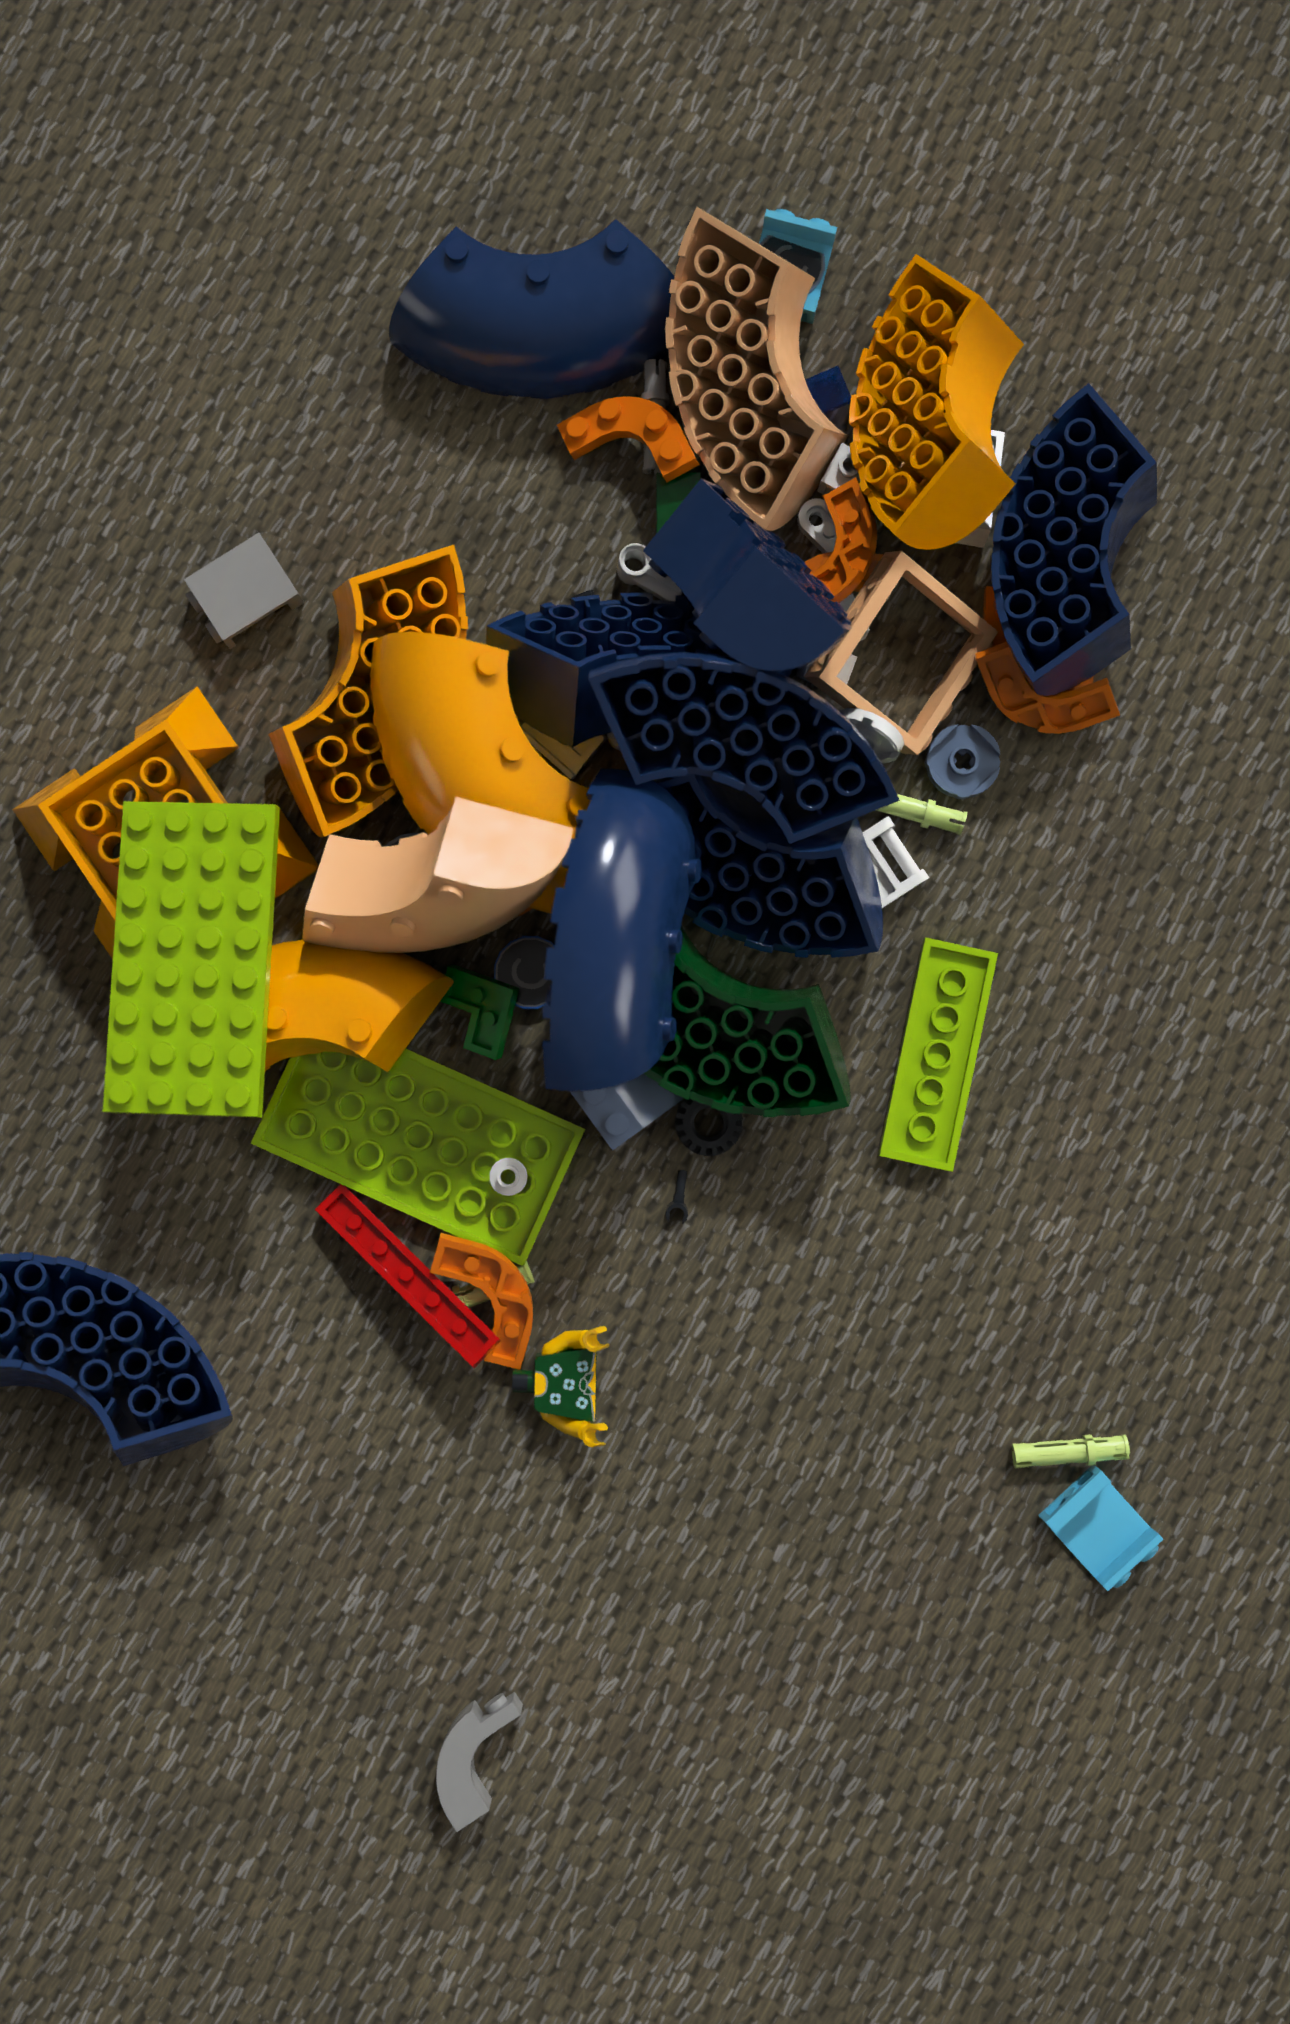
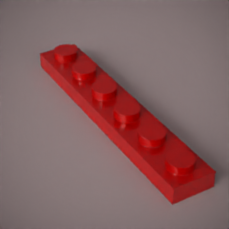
M340 1184L315 1209L473 1368L501 1342L435 1274L430 1273V1269L346 1186Z

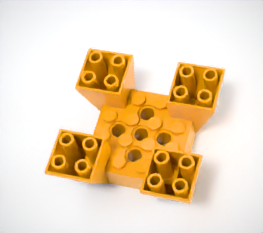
M195 687L135 728L133 742L82 776L79 775L76 769H72L12 809L52 870L56 871L72 859L75 860L101 899L93 931L112 959L120 858L114 859L112 852L115 845L121 842L123 799L125 794L135 790L136 797L134 802H181L182 800H189V803H227L206 770L239 747L198 687ZM281 809L279 815L275 899L316 872L319 868L318 863Z

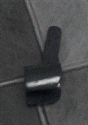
M678 1170L673 1201L666 1208V1219L668 1222L670 1211L673 1208H681L683 1210L682 1224L687 1220L688 1208L684 1203L687 1171Z

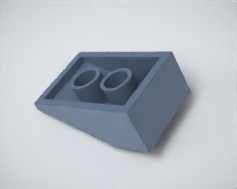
M644 1073L628 1082L613 1087L590 1091H570L612 1150L619 1147L684 1099L659 1086L658 1082L649 1078Z

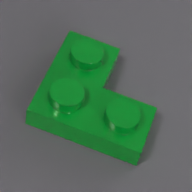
M457 965L448 966L446 976L451 978L454 983L440 1002L471 1013L463 1048L494 1060L502 1058L519 988Z

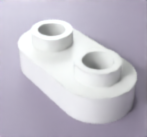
M818 498L808 500L799 511L798 527L822 553L832 552L837 536L835 524L826 502ZM813 515H818L822 518L823 523L819 526H814L810 523L809 518Z

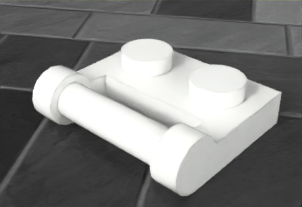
M889 816L862 832L876 873L882 908L929 879L925 870L918 868L893 830L895 825ZM879 836L882 838L907 876L906 880L901 883L899 882L872 841Z

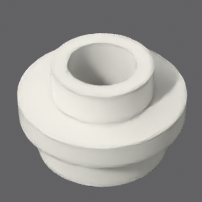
M504 1158L492 1166L489 1178L491 1186L496 1192L505 1196H511L519 1193L525 1187L528 1175L525 1166L519 1160ZM506 1169L512 1170L515 1173V1180L512 1184H505L501 1179L502 1172Z

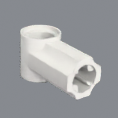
M631 543L625 546L620 553L617 565V574L625 584L636 585L648 593H653V596L660 600L675 601V595H682L681 589L668 575L664 578L650 567L648 563L651 558L643 551L644 545ZM635 558L642 562L644 568L639 571H632L626 567L625 562L628 559Z

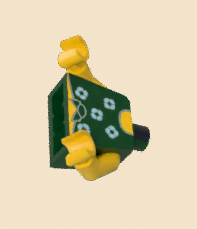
M605 1326L591 1330L565 1331L545 1343L541 1353L536 1354L535 1370H513V1393H535L534 1411L540 1412L543 1420L564 1434L583 1440L584 1444L588 1447L604 1446V1442L597 1440L596 1431L608 1430V1426L605 1423L591 1424L589 1422L595 1421L597 1351L609 1347V1344L603 1345L597 1339L598 1333L607 1331Z

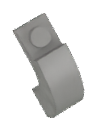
M515 1692L507 1697L503 1693L493 1697L485 1704L484 1708L486 1711L482 1712L475 1700L472 1701L457 1715L444 1738L436 1770L437 1791L442 1808L456 1832L487 1813L490 1809L492 1798L476 1773L474 1753L484 1739L521 1715L523 1704Z

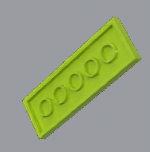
M926 937L923 939L878 1156L953 1172L998 953Z

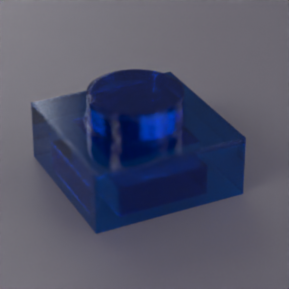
M839 366L805 379L813 399L824 414L850 404L851 396Z

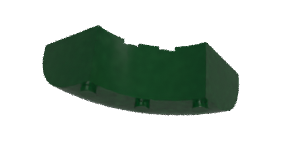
M681 925L680 930L682 931L683 941L680 953L675 955L671 1018L676 1020V1034L674 1040L668 1042L659 1060L644 1074L673 1094L687 1100L692 1099L709 1105L713 1109L734 1114L746 1113L763 1117L807 1116L849 1107L851 1091L848 1073L837 1033L820 985L816 984L797 989H769L737 980L711 964L693 945Z

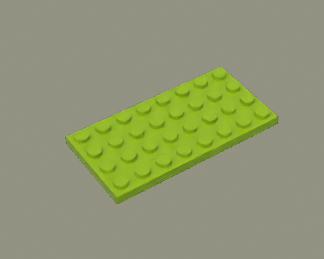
M123 801L103 1112L262 1118L280 807L276 804Z
M408 1049L403 1051L389 1072L357 1057L337 1052H322L294 1058L290 1057L251 1144L454 1236L496 1249L512 1262L524 1267L586 1129ZM504 1158L519 1160L525 1166L528 1175L525 1187L519 1193L511 1196H505L496 1192L491 1186L489 1178L492 1166ZM509 1169L504 1170L501 1175L502 1181L505 1184H512L515 1180V1173Z

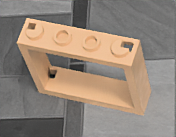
M903 551L886 552L846 611L848 614L846 617L852 623L850 625L852 627L851 630L830 652L814 661L804 677L844 709L859 708L887 720L903 736L904 746L900 752L903 754L919 755L931 743L932 733L939 722L943 721L950 714L953 708L952 702L958 693L966 688L972 680V671L977 665L975 653L991 648V642L998 631ZM901 577L906 579L971 634L908 732L837 677Z

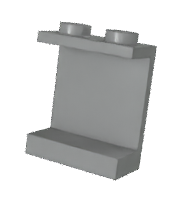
M260 533L255 534L184 579L191 590L185 594L197 613L204 610L210 622L205 624L207 630L217 644L224 641L229 649L236 646L232 639L233 637L285 604H288L291 610H294L304 603Z

